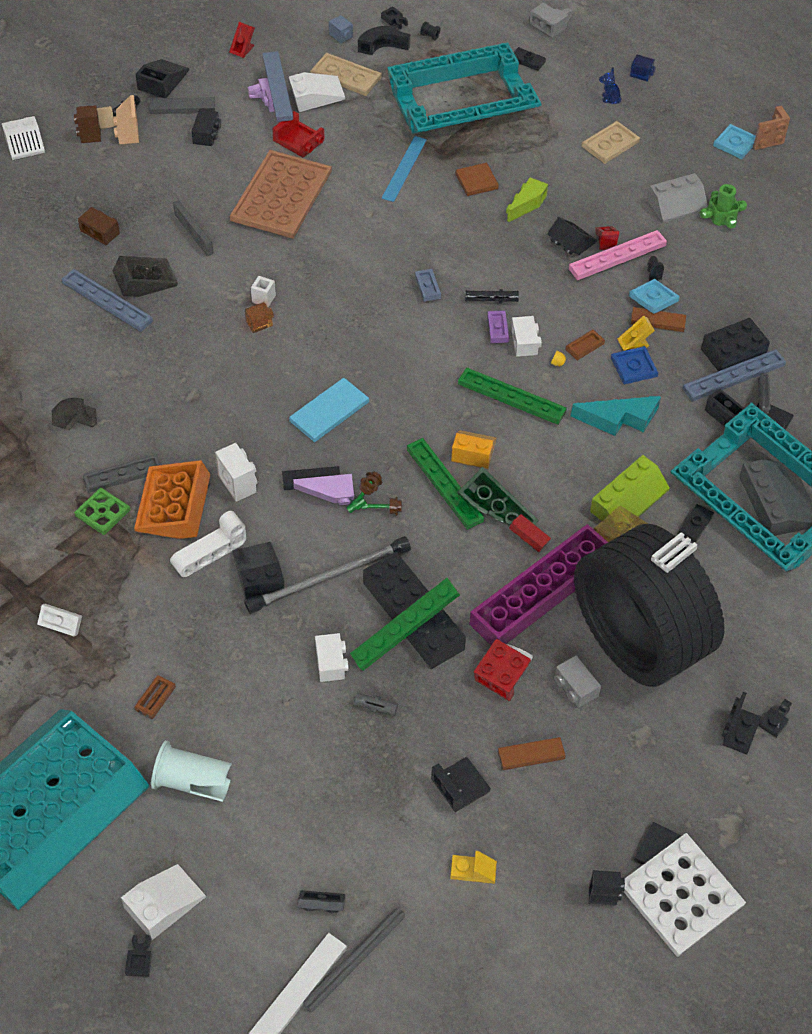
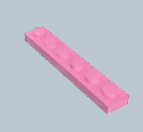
M656 230L569 264V270L577 280L665 247L667 240Z

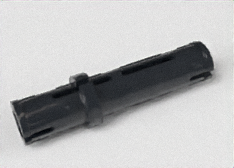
M499 289V291L466 290L465 302H519V291H503V289Z

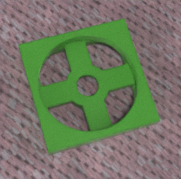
M100 487L74 514L75 517L102 535H105L130 511V506ZM106 499L105 502H101V503H98V502H97L98 500ZM115 503L119 507V512L116 514L110 511V508ZM88 507L94 509V513L88 517L86 516V510ZM105 508L106 511L104 513H100L99 509ZM100 517L109 519L105 525H100L96 522Z

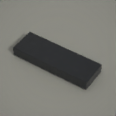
M339 466L282 471L284 491L295 490L293 479L340 475Z

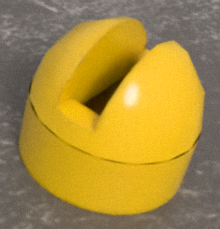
M556 351L551 364L562 366L566 361L565 355Z

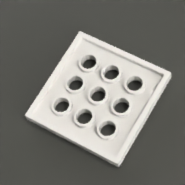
M687 833L625 878L624 893L677 957L746 904L744 899ZM684 858L688 861L689 868H681L678 860ZM663 871L671 872L673 880L665 881L661 873ZM693 877H701L704 881V886L695 885ZM652 884L656 888V893L649 894L646 892L645 885ZM676 890H685L688 894V898H679L676 894ZM708 895H716L719 898V903L712 904L708 900ZM667 902L671 906V911L664 912L661 910L659 903ZM691 908H700L703 912V916H694L691 912ZM682 920L686 924V929H677L674 921Z

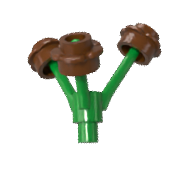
M373 471L372 473L367 472L366 478L361 479L359 489L362 492L346 507L350 513L361 508H390V514H396L397 516L398 512H402V500H398V497L390 498V504H367L364 499L365 494L372 495L374 491L378 490V486L383 483L381 475Z

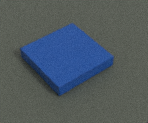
M645 346L611 354V360L624 385L658 377V371Z

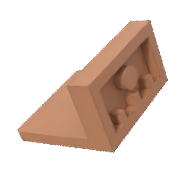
M782 106L775 107V112L772 116L773 120L758 124L753 145L754 150L784 144L790 117Z

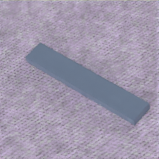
M278 51L262 53L277 122L293 120Z
M75 269L62 278L63 284L140 332L153 322V318Z
M775 349L684 384L683 390L693 402L713 394L718 389L724 390L760 376L761 373L765 374L783 367L786 361Z

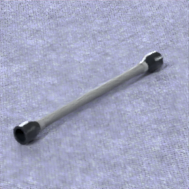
M403 536L382 550L317 576L315 575L310 577V579H305L284 589L282 588V590H277V592H272L270 595L264 594L244 599L246 609L249 614L255 613L271 603V601L307 588V586L309 587L328 578L330 579L333 576L335 577V575H340L386 555L389 556L394 552L403 554L411 551L410 543L407 537Z

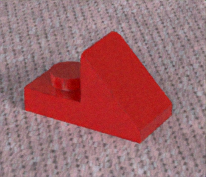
M239 22L229 53L244 58L254 47V44L250 42L255 27Z
M613 226L595 227V234L599 236V250H607L617 246L619 230Z

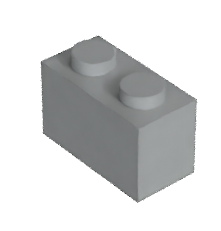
M577 656L556 667L554 676L556 684L565 690L568 699L575 703L578 708L599 697L601 685Z

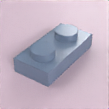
M433 270L416 271L415 279L423 301L441 299V292Z

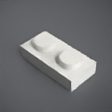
M43 604L37 624L76 636L78 635L82 615Z

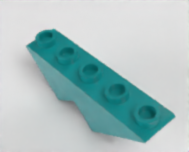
M649 396L573 403L571 417L616 436L623 424L644 432L659 409L661 397Z

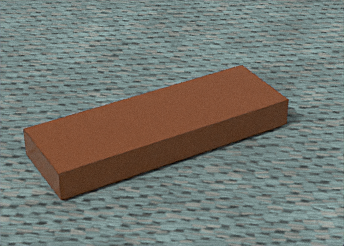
M633 307L632 325L642 316H645L653 328L684 332L686 315L663 311L653 314L647 309Z
M560 737L498 748L502 770L564 760L566 757Z

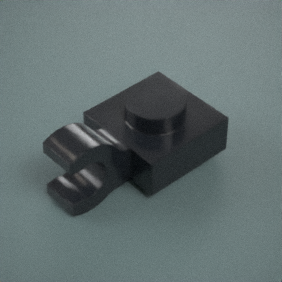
M784 699L777 711L770 708L759 723V727L777 738L789 721L785 715L789 712L792 703Z

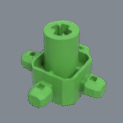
M724 184L720 187L719 191L711 192L709 206L700 210V216L704 219L711 218L715 225H726L730 229L735 228L738 213L747 208V203L744 200L737 201L735 199L736 188L730 184Z

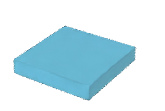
M730 124L714 141L713 146L739 159H743L753 147L756 135Z
M656 279L629 292V297L653 314L678 302L680 298L679 295Z

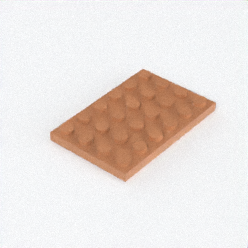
M269 150L232 211L230 221L294 239L331 174L332 166Z

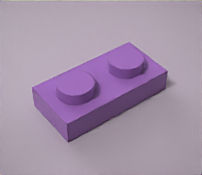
M488 311L487 319L490 342H509L506 312Z

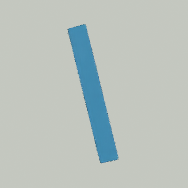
M414 136L382 199L395 201L427 139Z

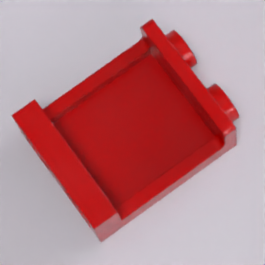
M293 111V120L281 121L272 128L273 141L304 158L318 145L323 143L325 139L324 128L320 127L316 131L299 121V113Z

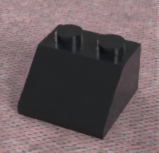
M557 217L547 233L552 238L551 241L558 246L560 244L564 246L563 250L570 255L573 253L580 255L598 241L575 223L561 217Z

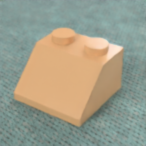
M130 95L116 109V116L113 117L114 127H116L114 128L115 138H118L119 144L139 143L134 95Z

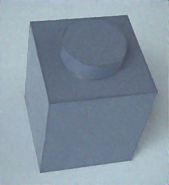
M340 15L329 21V34L338 42L343 43L353 37V24Z

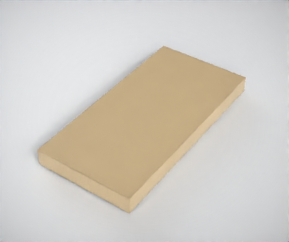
M326 53L310 71V73L338 76L341 87L367 96L382 78V73L329 53Z

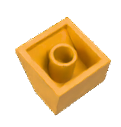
M460 430L456 433L451 461L488 469L497 438Z

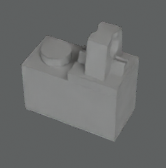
M541 3L531 10L529 24L553 38L567 28V23L572 16V10L565 8L561 11Z

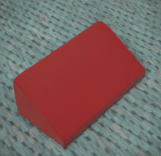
M522 514L509 527L511 531L539 553L551 540L547 534Z

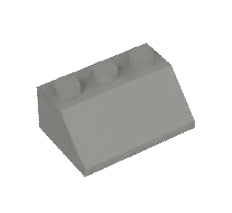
M696 173L654 184L649 188L647 201L662 223L699 213L701 209L708 207L703 183Z

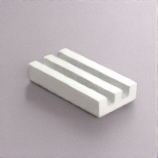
M680 533L653 554L651 561L668 573L697 549V544L695 542L692 544L691 539L688 537L685 539L684 534ZM685 546L687 547L683 552H681L678 556H676V557H675L672 561H670L667 565L664 564V563L667 562L670 558H673L675 555H677V553H678L680 550H682Z

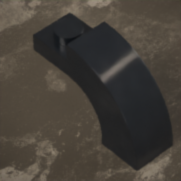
M396 26L371 28L358 38V52L373 55L376 50L382 47L409 50L411 34L398 31Z

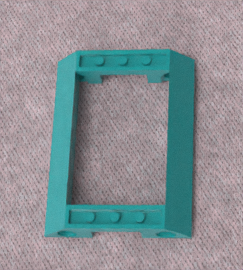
M508 42L387 67L392 93L412 134L533 109L542 105L531 83L524 84L518 73L519 61ZM498 71L512 98L434 114L427 118L424 106L417 105L412 93L415 87Z
M751 403L725 425L723 435L704 451L697 448L673 468L671 474L782 569L788 571L798 568L812 556V527L803 535L798 532L790 539V543L785 546L783 542L705 477L749 438H752L812 487V451Z

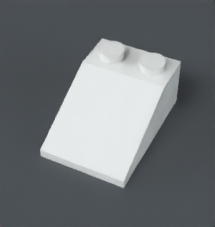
M306 72L289 76L291 89L299 112L345 100L338 76Z
M177 864L139 883L122 896L121 899L124 909L143 931L149 935L150 939L153 940L206 898V895Z

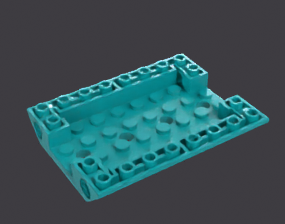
M60 709L0 762V894L18 911L150 787L128 758L70 710ZM84 749L92 751L89 756L84 757L80 755ZM51 779H59V783L56 786L48 785ZM18 809L26 810V813L21 817L14 815Z

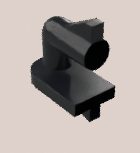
M651 256L647 264V270L650 272L648 279L649 281L653 279L657 281L662 280L664 265L658 262L656 256Z

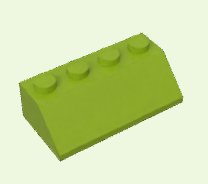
M642 455L592 498L590 512L620 534L666 494L670 488L658 465Z

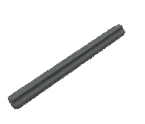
M395 908L304 1000L303 1006L309 1012H313L405 918V913L400 908Z

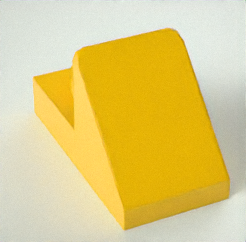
M642 316L617 340L623 351L643 346L647 348L649 344L646 338L655 330L648 318Z
M475 851V857L453 855L450 879L495 884L497 861L479 851Z

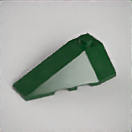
M483 467L457 492L471 507L508 526L520 514L534 525L539 521Z

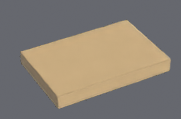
M616 121L583 141L582 147L606 164L639 143L640 137Z

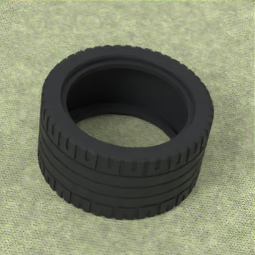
M640 524L581 558L575 568L574 586L582 615L585 617L591 633H593L594 638L599 642L605 654L610 657V660L624 674H627L634 681L645 686L657 687L716 651L723 641L725 624L717 592H715L709 576L706 575V571L703 566L701 567L694 554H690L668 573L651 561V557L676 536L660 526ZM685 546L682 550H680V551L677 553V555H675L673 558H670V559H669L667 562H665L664 564L667 565V564H668L670 561H672L676 556H678L681 552H683L687 547Z

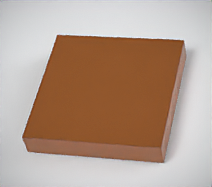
M487 162L455 171L467 196L499 188V184Z

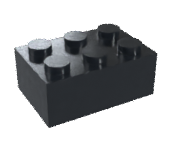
M747 318L705 334L701 350L716 370L721 371L767 353L770 341L751 318Z

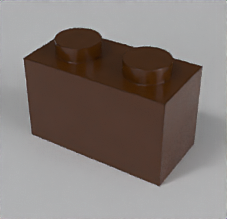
M97 105L76 107L77 114H74V123L78 124L76 133L77 137H80L81 143L101 142Z
M93 207L78 218L80 231L104 245H108L120 234L118 221Z

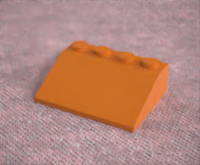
M202 460L149 467L134 527L136 532L177 539L197 537L211 475Z

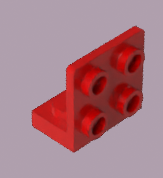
M496 639L474 670L475 681L506 700L511 701L514 696V686L531 663V659Z

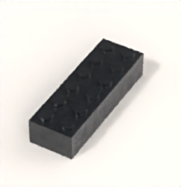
M397 552L363 570V584L392 620L429 592ZM444 609L406 637L430 669L437 667L465 650L466 636Z

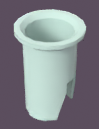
M165 740L155 761L151 788L156 790L160 786H165L223 802L231 781L226 777L232 763L172 748L170 742Z

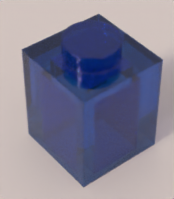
M637 54L631 65L630 77L648 82L650 76H653L656 70L654 66L655 59Z

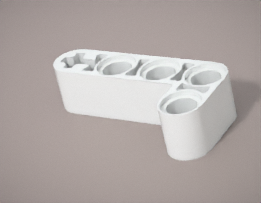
M228 511L220 517L219 529L181 549L171 557L170 562L181 577L193 574L244 544L246 541L245 525L234 511Z

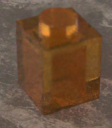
M265 302L245 309V320L253 333L273 326L272 318H274V314Z

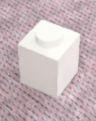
M258 276L251 287L252 303L269 307L276 296L275 281Z

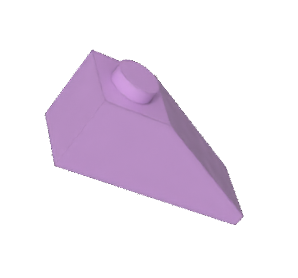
M352 474L293 479L294 489L332 503L348 505L354 499Z

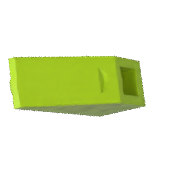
M531 177L526 183H523L519 194L516 193L513 203L509 204L506 209V214H508L507 221L511 222L539 208L547 197L548 184Z

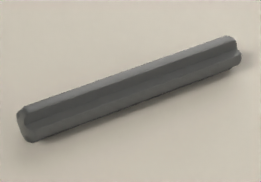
M761 373L760 378H758L759 409L768 414L771 409L770 380L768 374L764 375V373Z

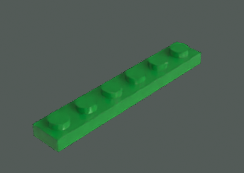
M467 367L458 379V385L559 425L567 410V407Z
M424 438L408 444L407 451L465 528L468 530L483 523L484 517L480 511L471 507L457 494L461 489L460 485Z
M445 578L350 653L358 667L362 671L367 669L459 597L460 593L452 582Z

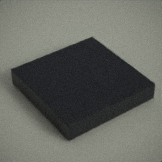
M653 822L634 861L644 865L679 839L681 835ZM684 858L678 860L680 867H682L685 861ZM663 871L661 873L662 875L673 880V875L671 872Z

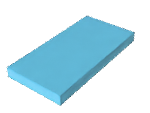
M342 378L291 415L289 421L313 442H316L369 403V397L348 380Z

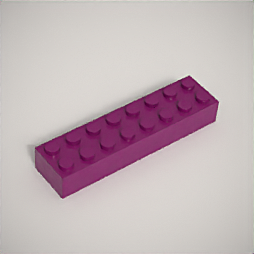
M586 524L470 611L469 625L491 646L496 639L507 644L575 592L574 572L578 561L608 542Z

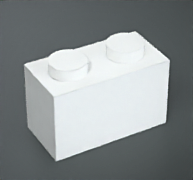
M533 316L512 317L511 333L516 357L538 355V348L541 347V337L537 336L539 328Z
M340 633L315 636L320 682L345 679V671H348L347 658L343 659L346 647L345 641L340 639Z

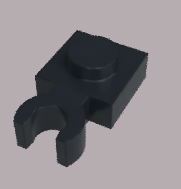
M393 6L381 12V18L390 25L396 24L398 29H402V24L408 26L407 18L403 17V14Z
M133 935L132 943L135 950H128L125 974L126 976L149 977L152 953L146 950L151 944L150 937L146 935L145 942L139 944L137 943V935Z

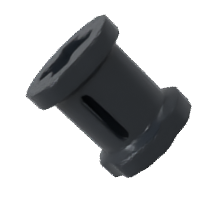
M425 21L422 24L420 34L430 36L436 40L439 37L441 28L430 25L429 22Z

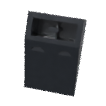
M163 59L144 64L135 74L137 89L161 98H167L187 74L189 68Z

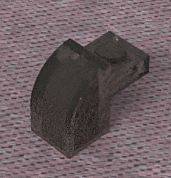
M82 398L64 399L51 410L52 425L66 430H70L76 422L90 427H94L97 424L96 409L84 405V399Z

